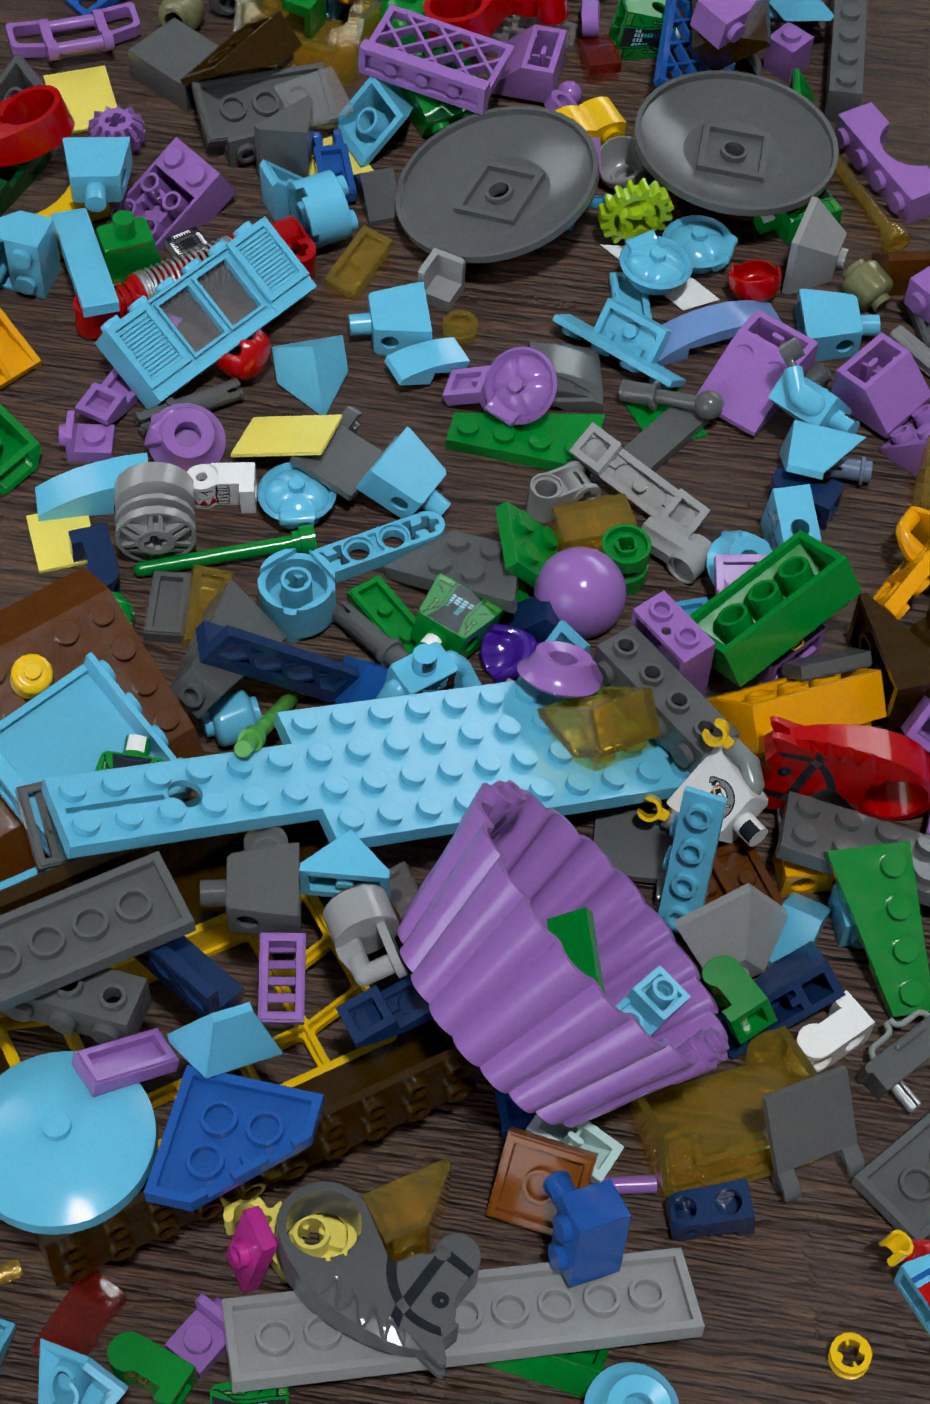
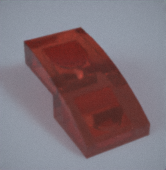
M603 34L593 38H575V46L581 64H586L589 76L621 73L622 60L609 35Z
M93 1269L88 1276L77 1281L61 1301L31 1347V1353L37 1358L40 1357V1338L88 1356L98 1344L96 1336L127 1300L125 1292Z

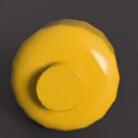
M26 654L14 662L10 673V683L17 695L25 699H33L52 685L53 670L46 658L38 654Z

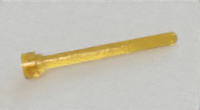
M839 157L835 174L880 230V243L888 253L902 252L909 245L911 235L903 225L891 222Z

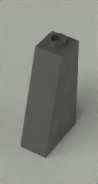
M233 580L228 582L209 602L198 624L199 626L206 620L224 627L229 625L278 642H282L287 637ZM195 632L170 688L175 696L199 719L246 676L201 663Z

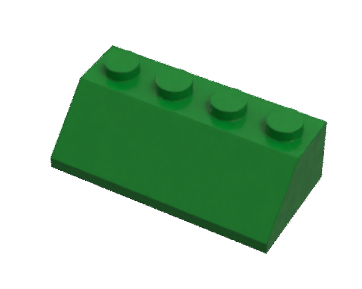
M799 530L693 612L690 617L716 643L712 660L713 667L741 688L776 659L783 656L809 633L815 631L818 626L837 611L844 608L862 591L846 556Z

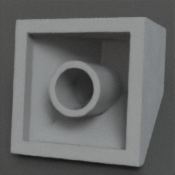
M811 197L791 243L782 293L787 295L799 292V289H809L831 282L837 268L843 269L848 257L849 249L844 248L847 233L817 197Z
M747 883L674 920L677 930L702 969L710 959L716 956L727 955L736 959L752 978L765 971L788 914L784 907L750 883Z

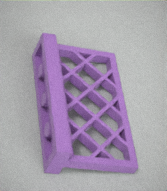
M391 4L370 39L364 38L359 46L358 72L483 115L488 107L489 96L511 60L515 46ZM395 18L407 22L409 26L394 29L391 22ZM433 31L438 33L439 36L425 40L421 33ZM410 35L415 36L417 42L402 45L399 39ZM392 40V42L395 45V48H391L379 43ZM462 41L468 43L470 47L456 50L452 43ZM445 45L448 53L434 56L430 50L431 48ZM423 51L426 58L423 59L411 55V53ZM495 52L502 56L501 58L487 61L484 53ZM472 56L477 57L478 64L466 67L461 60ZM454 61L458 69H452L441 64ZM485 72L488 81L473 75Z

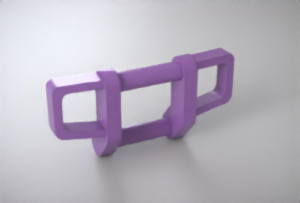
M126 2L103 9L92 10V14L52 21L44 18L36 21L6 24V32L13 56L17 53L23 58L47 57L48 61L60 60V56L97 49H102L103 52L115 50V44L139 36L141 34V27L134 3ZM124 17H129L132 21L131 24L112 31L108 29L106 23ZM95 27L97 36L58 43L52 35ZM40 34L42 43L21 44L16 42L15 37Z

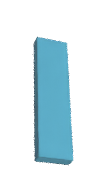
M80 208L51 213V218L54 219L56 236L84 318L119 312V300L87 209Z

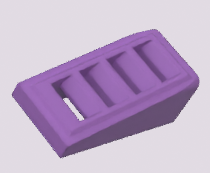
M260 933L258 1018L262 1024L304 1025L306 933ZM269 954H296V960H269ZM269 970H296V977H269ZM268 986H296L295 993H268ZM268 1003H295V1011H268Z

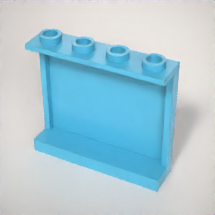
M92 652L86 655L81 666L0 721V796L22 823L23 819L15 794L16 787L41 782L44 778L95 771L103 752L123 753L127 735H142L151 740L148 757L160 758L163 762L178 760L168 748L169 742L163 731L157 725L151 726L141 714L143 711L138 700L130 692H123L115 682L116 675L110 665L104 660L99 661ZM176 786L168 791L169 798H177L182 801L191 794L193 789L186 786ZM30 794L28 798L41 845L46 854L51 857L34 794ZM52 820L61 855L66 854Z

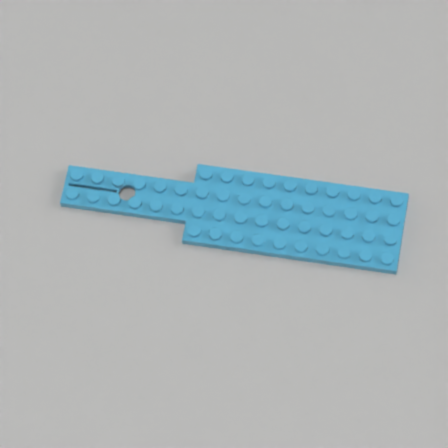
M524 680L277 712L273 724L283 745L264 747L257 753L252 751L245 758L237 756L235 752L49 777L43 779L41 791L66 856L70 859L319 820L329 843L351 829L369 848L454 834L462 816L482 783L492 785L499 780L503 782L512 780L521 789L533 794L547 810L548 808H553L565 816L649 802L645 799L647 795H656L660 800L669 799L689 777L690 773L674 761L672 754L658 740L653 739L648 734L645 726L632 713L627 712L622 707L619 699L606 686L601 685L596 693L587 697L564 698L537 690ZM176 786H186L199 794L201 802L196 806L186 807L181 800L169 798L168 791Z

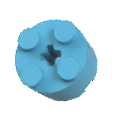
M326 170L287 184V189L294 190V195L288 196L291 215L297 219L312 239L316 249L350 238L352 231L359 229L357 216L352 209L349 210L345 197L349 195V189L343 175L336 177L331 170Z
M296 548L278 551L263 562L257 580L258 605L287 636L284 639L285 641L290 643L300 642L303 638L322 632L333 622L332 615L336 607L335 571L331 563L323 555L309 550V554L296 553Z

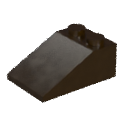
M277 11L242 25L181 78L180 81L183 85H190L192 82L269 71L275 66L281 69L295 59L293 53L302 46V43L281 11Z
M861 593L858 595L846 641L849 648L853 647L871 651L872 665L867 668L881 670L887 717L878 719L881 729L896 733L902 732L900 727L924 695L930 698V648L868 593Z

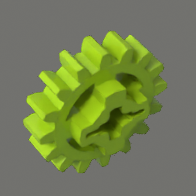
M642 178L637 185H634L632 180H628L627 187L623 189L616 185L614 187L616 193L614 195L605 194L604 199L606 203L598 205L600 214L597 215L600 227L603 230L604 236L606 238L612 237L615 244L621 239H624L625 242L626 239L638 236L652 229L654 232L657 229L665 230L666 224L664 221H669L673 218L671 211L674 209L667 189L665 187L660 188L656 180L648 185L646 178Z

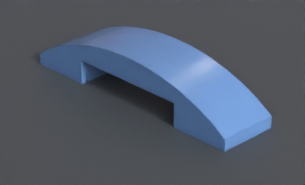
M754 300L729 301L696 309L663 324L672 333L657 364L664 366L688 359L689 349L733 338L757 309L780 322L782 321L771 303Z

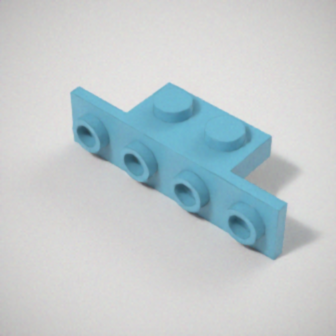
M615 298L607 299L595 327L590 326L571 314H555L552 321L563 326L561 331L564 334L577 340L584 338L592 343L590 348L601 355L609 357L612 354L621 360L620 366L634 373H639V371L650 376L649 382L651 384L659 381L661 389L668 390L671 387L684 386L686 382L684 378L657 364L672 331Z
M687 785L683 792L680 811L676 812L670 828L669 836L674 837L673 845L669 846L663 862L662 869L666 870L667 873L658 912L671 931L679 933L674 920L705 904L728 798Z

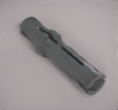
M232 378L229 381L175 400L172 397L167 398L161 405L135 412L133 414L134 421L137 424L150 420L137 427L139 433L145 435L151 423V416L159 413L166 407L179 403H192L210 411L243 400L244 392L243 389L228 393V391L234 390L241 385L237 378Z
M341 602V605L347 612L339 605L335 607L332 615L333 622L340 625L373 653L379 665L389 668L394 662L410 655L405 650V647H403L405 646L404 643L397 638H390L353 607L350 602Z

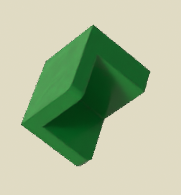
M281 0L282 10L304 18L305 37L312 39L327 21L326 0Z

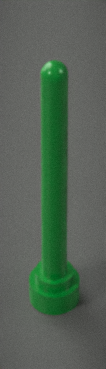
M313 524L297 526L298 530L291 531L289 536L138 562L134 565L133 571L138 577L153 575L154 571L174 572L274 554L291 548H296V553L309 554V550L313 551L318 547Z

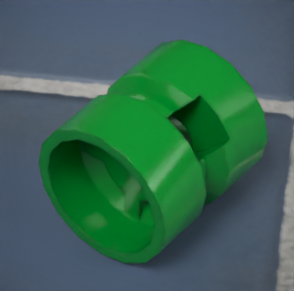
M633 524L615 525L603 535L600 551L611 558L621 570L625 579L628 596L640 591L646 583L651 553V540L642 528Z

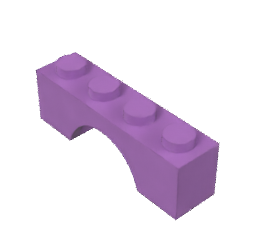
M870 102L839 113L834 130L838 141V148L851 160L854 168L859 170L868 180L872 189L880 194L889 205L890 210L897 214L905 225L930 216V168L927 165L914 166L898 162L883 150L890 123L874 104Z

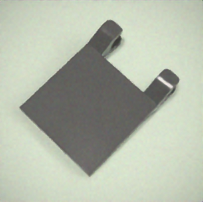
M351 405L342 412L343 418L322 455L292 456L290 458L291 464L348 501L360 493L356 485L389 445L399 436H395L384 451L355 434L360 425L356 420L361 417L362 411Z
M614 807L596 810L593 842L605 853L613 867L623 872L631 881L656 884L654 910L659 912L667 873L662 867L669 846L673 845L674 837L669 836L670 831L661 826L660 820L657 819L653 822L643 821L638 816L636 809ZM643 810L647 814L655 813L654 811Z
M844 1065L762 1096L774 1169L771 1179L772 1185L777 1192H782L786 1203L802 1195L794 1170L796 1167L835 1152L836 1162L841 1167L846 1166L847 1174L850 1177L855 1176L865 1168V1162L857 1141L848 1070Z

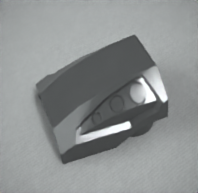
M527 338V347L534 348L546 355L556 371L557 391L549 409L558 407L566 412L603 411L600 359L597 352L589 347H579L559 342L535 341Z

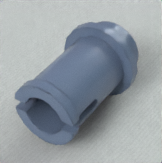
M862 456V460L842 457L833 465L842 467V469L829 468L825 475L827 479L857 481L858 485L862 486V482L870 483L873 461L866 460V456Z

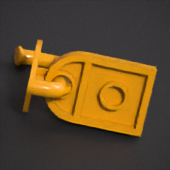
M910 506L896 525L895 535L897 542L906 559L895 569L872 597L897 620L901 619L910 609L907 601L911 596L917 597L930 584V510L916 506Z

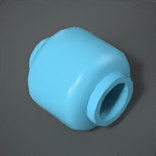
M236 690L224 695L207 713L202 715L201 722L207 738L214 736L220 746L228 747L237 743L238 735L244 728L254 725L262 716L256 697H249L245 691Z

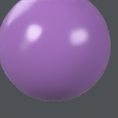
M571 547L554 554L543 564L535 581L533 594L540 601H550L560 621L562 620L569 624L582 638L590 639L605 633L618 621L625 607L627 591L621 570L606 554L589 547Z

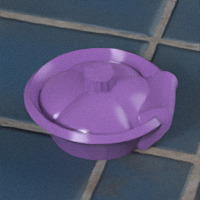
M515 347L500 354L492 362L486 373L484 395L487 405L484 409L505 422L509 427L531 423L540 418L552 405L557 391V376L551 361L542 352L530 347Z
M179 403L166 407L159 413L151 416V423L143 447L149 449L155 462L174 464L188 471L195 465L219 463L225 452L226 436L221 422L211 411L197 404Z
M545 641L538 644L529 657L522 659L517 664L518 673L526 683L537 690L558 697L583 698L590 696L600 689L603 681V675L596 661L592 660L588 652L579 645L560 641Z

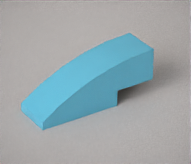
M147 453L125 455L97 461L67 471L36 486L38 521L115 514L114 483L118 475L128 467L148 462Z

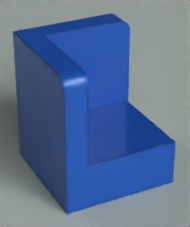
M345 655L343 663L358 667L360 677L333 701L343 704L376 699L384 686L388 668L377 663Z

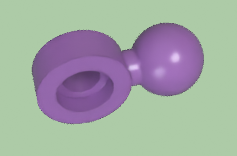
M574 81L562 82L557 90H553L545 100V108L556 110L569 105L578 106L582 98L581 87Z

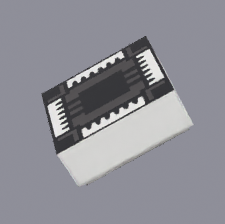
M196 226L165 238L167 250L175 257L178 254L183 255L184 252L188 253L190 249L194 251L195 247L199 248L207 243V240Z

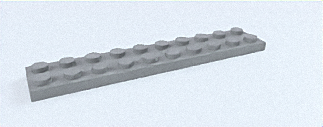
M682 1248L623 1254L619 1272L570 1288L561 1271L556 1272L550 1262L479 1270L475 1287L456 1309L455 1321L459 1324L457 1341L445 1350L446 1367L702 1337L705 1325ZM294 1291L222 1299L221 1311L232 1393L428 1370L416 1357H404L380 1351L338 1331L313 1313L298 1298Z

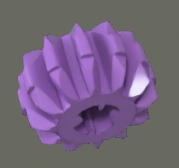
M119 104L116 108L111 109L105 106L104 112L94 111V118L89 120V137H130L132 154H139L141 146L145 145L144 121L140 114L134 112L133 107L122 109Z

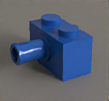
M557 1171L548 1176L543 1182V1189L557 1210L556 1216L552 1220L554 1229L552 1241L548 1245V1257L553 1269L556 1272L561 1271L569 1288L619 1272L632 1215L612 1180L609 1179L576 1189L567 1171Z

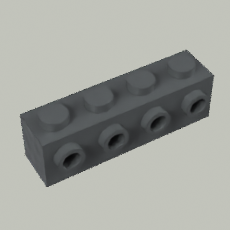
M634 625L596 646L593 660L596 661L603 675L601 685L606 686L619 699L622 707L627 712L632 713L645 726L648 734L653 739L658 740L672 754L674 761L680 767L685 768L690 774L714 748L704 742L702 737L704 728L709 730L715 737L723 735L722 731L715 726V719L721 718L727 721L730 728L729 736L731 738L739 737L740 733Z
M106 968L3 1012L10 1018L20 1022L37 1021L49 1025V1027L59 1033L72 1034L76 1032L90 1036L96 1042L103 1044L137 1034L152 1000L147 978Z

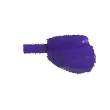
M502 624L491 625L489 631L484 634L480 648L483 668L495 683L506 682L508 678L514 680L520 676L517 664L522 659L529 657L537 645L542 642H536L534 636L518 628Z

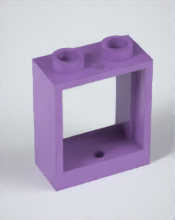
M662 591L633 609L631 625H634L705 697L716 643L665 591Z

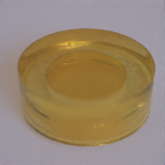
M466 310L449 312L443 318L444 338L454 337L459 345L472 342L478 334V320L476 316Z

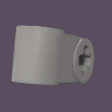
M572 461L554 470L537 474L532 478L526 511L538 522H552L573 512L590 508L600 498L601 489L597 484L590 482L585 475V467L580 461Z

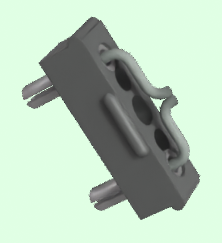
M923 1009L912 1012L902 1021H895L891 1018L883 1024L886 1033L871 1044L868 1051L871 1061L862 1068L856 1077L857 1082L864 1083L878 1101L892 1091L910 1113L918 1109L921 1102L903 1081L930 1060V1013ZM918 1016L925 1017L924 1020L877 1056L875 1055V1050L891 1037L892 1026L902 1028Z

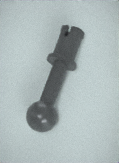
M625 379L622 380L619 388L620 401L649 406L650 410L654 411L659 404L696 410L700 417L711 420L720 416L724 409L722 396L713 390H706L699 395L662 390L659 381L648 384Z

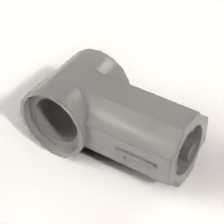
M650 516L643 523L642 529L649 535L651 540V554L667 563V568L675 579L684 584H691L707 568V554L712 545L707 538L700 534H693L688 537L656 516L654 518Z

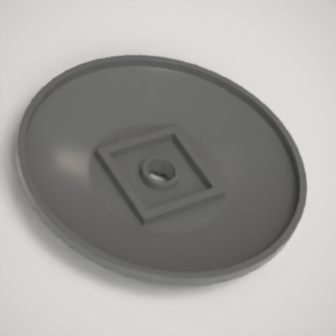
M709 70L685 74L669 80L647 96L640 106L635 120L634 144L641 162L653 178L683 200L724 214L768 216L800 208L808 204L812 196L818 197L827 188L835 174L839 158L838 141L835 132L824 114L811 101L786 85L745 72ZM729 152L736 153V154H738L739 156H733V155H730V154H728V153H729Z
M507 106L486 110L483 115L475 113L443 128L423 143L412 155L402 170L397 183L398 192L395 193L396 212L406 235L414 244L429 254L433 248H437L463 258L466 263H490L515 258L551 242L564 233L583 214L598 186L600 175L598 154L593 140L586 130L575 120L554 110L534 106Z

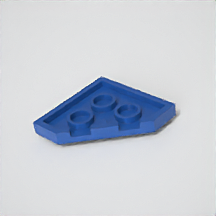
M187 1065L144 1190L145 1201L194 1211L312 1146L325 1103L324 1094L227 1073L206 1079L196 1068Z

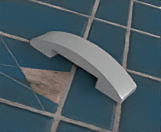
M593 422L569 450V453L590 472L648 517H658L688 537L695 533L711 513L710 509L682 488L678 490L624 450L619 441Z

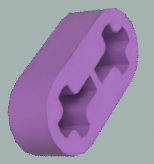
M582 0L583 38L599 37L600 0Z

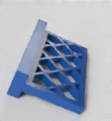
M666 0L653 81L658 87L670 80L666 77V72L668 71L674 79L683 75L681 69H684L686 74L697 72L695 67H698L700 71L710 70L692 49V34L687 27L692 20V2L689 0ZM677 7L682 10L686 18H682ZM674 27L677 28L683 40H679L673 29ZM684 47H687V48H688L689 52L691 53V55H692V57H693V60H690V58H689L688 54L686 53ZM670 49H673L680 62L675 61ZM735 63L720 70L734 71Z

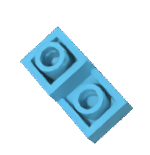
M450 337L429 340L405 347L387 355L384 362L401 386L430 384L435 373H450L452 369L467 368L470 360L456 339Z
M659 965L632 988L629 994L615 1007L624 1013L634 1015L644 1030L652 1036L691 996Z

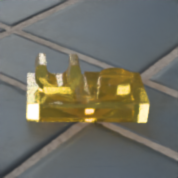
M363 225L324 278L326 285L356 301L375 275L376 270L393 249L392 239Z
M200 565L193 566L181 643L190 644L206 606L232 580L233 572Z

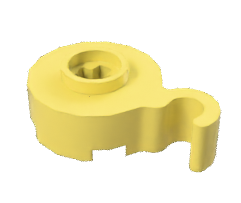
M257 1196L250 1200L240 1199L225 1206L223 1219L226 1234L229 1236L234 1235L236 1223L240 1220L244 1210L259 1205L276 1238L277 1215L282 1201L278 1202L273 1208H268L262 1199ZM328 1213L306 1216L299 1220L288 1233L292 1243L299 1250L314 1257L325 1258L326 1261H331L330 1257L343 1253L347 1256L348 1250L358 1240V1235L350 1223L339 1216ZM311 1232L318 1233L320 1242L315 1245H307L301 1238L306 1237L309 1239ZM275 1251L270 1262L271 1267L283 1281L287 1282Z

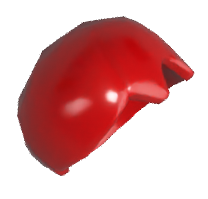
M761 259L746 261L740 265L733 264L731 272L727 273L730 290L738 300L767 302L776 295L782 281L781 268Z
M260 329L257 330L253 339L241 340L239 342L242 348L240 354L237 352L225 353L217 362V367L231 378H237L239 381L251 380L263 372L270 361L272 348L268 335Z

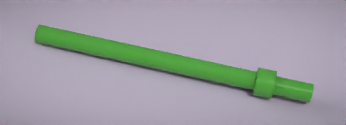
M287 691L254 725L247 726L240 732L237 743L234 746L237 756L245 758L252 751L257 753L264 746L266 736L275 728L273 723L277 712L290 711L298 703L299 696L296 692Z

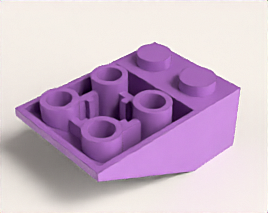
M176 137L124 195V199L118 202L108 215L112 218L117 211L127 210L133 213L134 218H146L159 251L166 247L165 238L195 226L198 228L213 219L237 191L219 172Z
M757 309L737 331L697 395L706 390L718 392L724 400L723 412L718 417L754 437L780 408L768 396L783 375L784 369L787 368L779 351L781 344L794 337L797 338L805 352V356L795 362L797 366L803 367V373L806 377V372L814 366L819 342Z

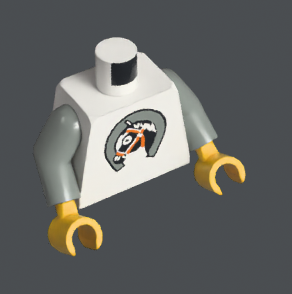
M717 718L714 724L722 731L723 735L715 737L709 730L704 728L702 733L703 740L708 746L714 748L668 799L666 803L671 808L668 810L662 808V802L659 797L647 795L645 799L654 803L657 806V811L653 814H647L638 808L637 813L646 822L660 820L661 826L670 831L676 812L680 811L683 792L687 785L728 798L719 841L731 844L740 836L750 847H754L768 833V829L756 818L768 804V798L763 792L765 783L760 759L737 737L731 738L727 721Z

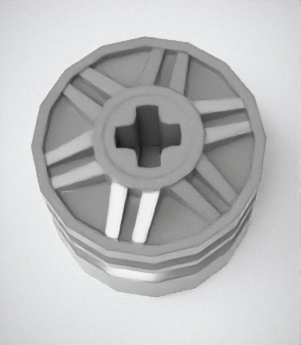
M143 462L128 467L118 475L114 483L116 545L122 553L137 561H147L190 552L197 540L194 483L187 471L174 464Z

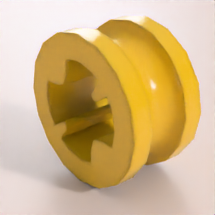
M853 1332L837 1336L832 1342L828 1353L830 1368L837 1376L846 1380H856L862 1377L867 1372L872 1359V1350L868 1341L861 1335ZM848 1346L856 1348L858 1350L856 1358L862 1363L857 1366L856 1362L853 1361L851 1367L842 1363L843 1354L837 1350L842 1347L846 1352Z

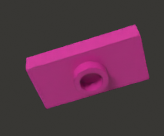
M259 1205L243 1211L225 1254L243 1294L259 1289L278 1247V1242Z

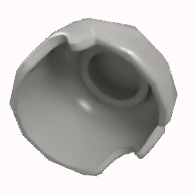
M617 136L607 140L600 147L602 172L599 178L606 187L615 190L614 187L618 185L623 189L627 187L628 180H632L633 184L637 185L648 172L637 154L633 137Z

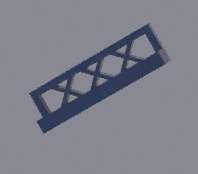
M204 620L195 629L201 663L330 703L360 677L358 667L229 625L224 627Z
M185 936L134 956L135 959L201 1017L234 1007L245 998L244 987Z

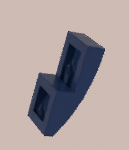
M411 975L381 992L374 985L336 1007L357 1048L397 1036L433 1019L429 1003L415 989Z

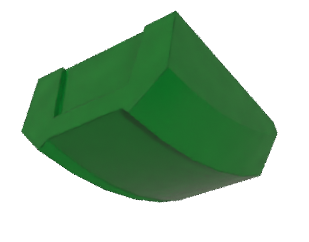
M0 404V494L6 495L38 468L42 446Z

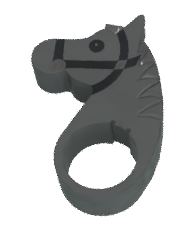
M327 1181L309 1183L293 1191L284 1200L277 1215L276 1240L278 1247L276 1254L286 1281L298 1298L319 1318L338 1331L380 1351L404 1357H416L435 1377L443 1379L446 1367L445 1350L457 1341L459 1324L455 1321L456 1309L477 1283L481 1261L478 1244L463 1233H453L442 1238L432 1254L420 1253L401 1261H393L386 1253L366 1203L355 1191L342 1184ZM328 1213L339 1216L350 1223L359 1238L348 1250L347 1256L343 1253L330 1257L331 1261H326L325 1258L314 1257L299 1250L292 1243L288 1233L302 1218L312 1214Z

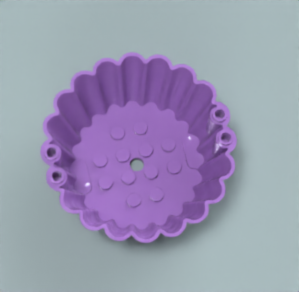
M499 780L492 785L482 783L442 855L424 879L402 915V922L397 928V935L403 944L400 948V955L407 967L413 972L411 980L415 989L429 1003V1009L434 1020L446 1033L453 1037V1041L460 1053L470 1063L480 1067L488 1082L498 1091L508 1093L521 1109L528 1113L536 1112L550 1125L562 1123L570 1128L611 1112L644 1095L672 1084L677 1085L717 1068V1064L728 1060L726 1052L729 1049L727 1043L728 1035L722 1023L716 1017L719 1010L715 1000L699 981L701 978L700 973L694 962L676 943L673 932L663 918L646 904L643 895L635 884L623 872L613 867L608 857L597 844L585 835H580L560 812L553 808H548L547 810L533 794L521 789L512 780L507 782ZM584 907L593 912L605 994L594 978L584 974L570 960L559 938L548 931L546 919ZM660 965L691 998L660 1029L650 1036L634 1015L624 1013L615 1006L629 994L632 988Z

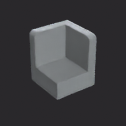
M433 248L418 270V282H424L427 304L450 312L465 290L466 261L463 258Z

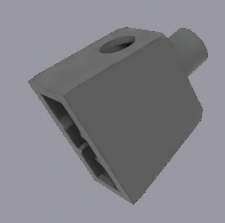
M288 843L231 853L227 856L226 879L200 880L201 907L226 906L228 928L233 932L260 935V933H301V886L299 875L301 858L299 843Z

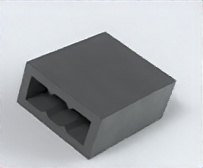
M173 18L128 50L130 76L188 113L196 107L191 89L192 84L183 85L180 79L219 45L176 18Z

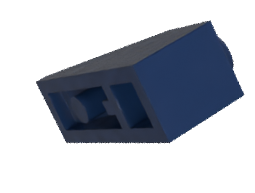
M813 941L775 961L754 981L769 999L778 1021L743 1044H740L731 1033L723 1013L717 1017L728 1035L727 1043L729 1049L727 1052L733 1060L846 995L828 961Z

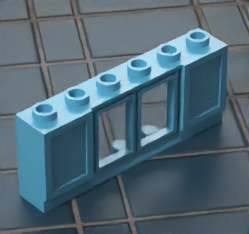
M265 216L253 225L250 221L241 225L233 232L234 239L228 243L222 239L207 251L208 258L202 262L195 258L181 269L183 275L174 281L171 276L154 289L157 293L149 300L143 295L127 308L130 313L120 319L118 315H115L100 327L103 333L95 342L96 346L146 409L160 405L170 395L179 392L199 374L202 375L211 368L225 353L230 354L240 345L239 342L241 340H246L251 335L253 337L258 329L262 330L270 321L283 315L297 301L301 302L317 287L309 276L310 273Z

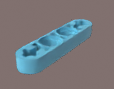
M422 511L313 551L323 555L331 563L335 571L336 583L384 567L387 563L444 535L445 522L444 518L434 511ZM389 537H398L404 543L399 547L392 548L386 546L383 542ZM362 549L367 551L369 555L363 560H354L348 554L353 550ZM337 557H341L343 565H341L340 559L337 560Z

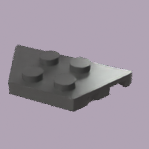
M452 530L387 563L384 567L387 579L426 590L431 589L437 576L442 573L502 608L503 611L513 614L517 611L516 595L517 590H519V578L505 569L502 545L499 541Z

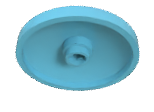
M60 1051L38 1055L24 1060L0 1075V1219L24 1231L58 1235L74 1233L94 1227L107 1221L124 1209L137 1196L146 1183L157 1154L158 1132L155 1115L150 1099L140 1083L93 1097L71 1064L73 1053L76 1051Z

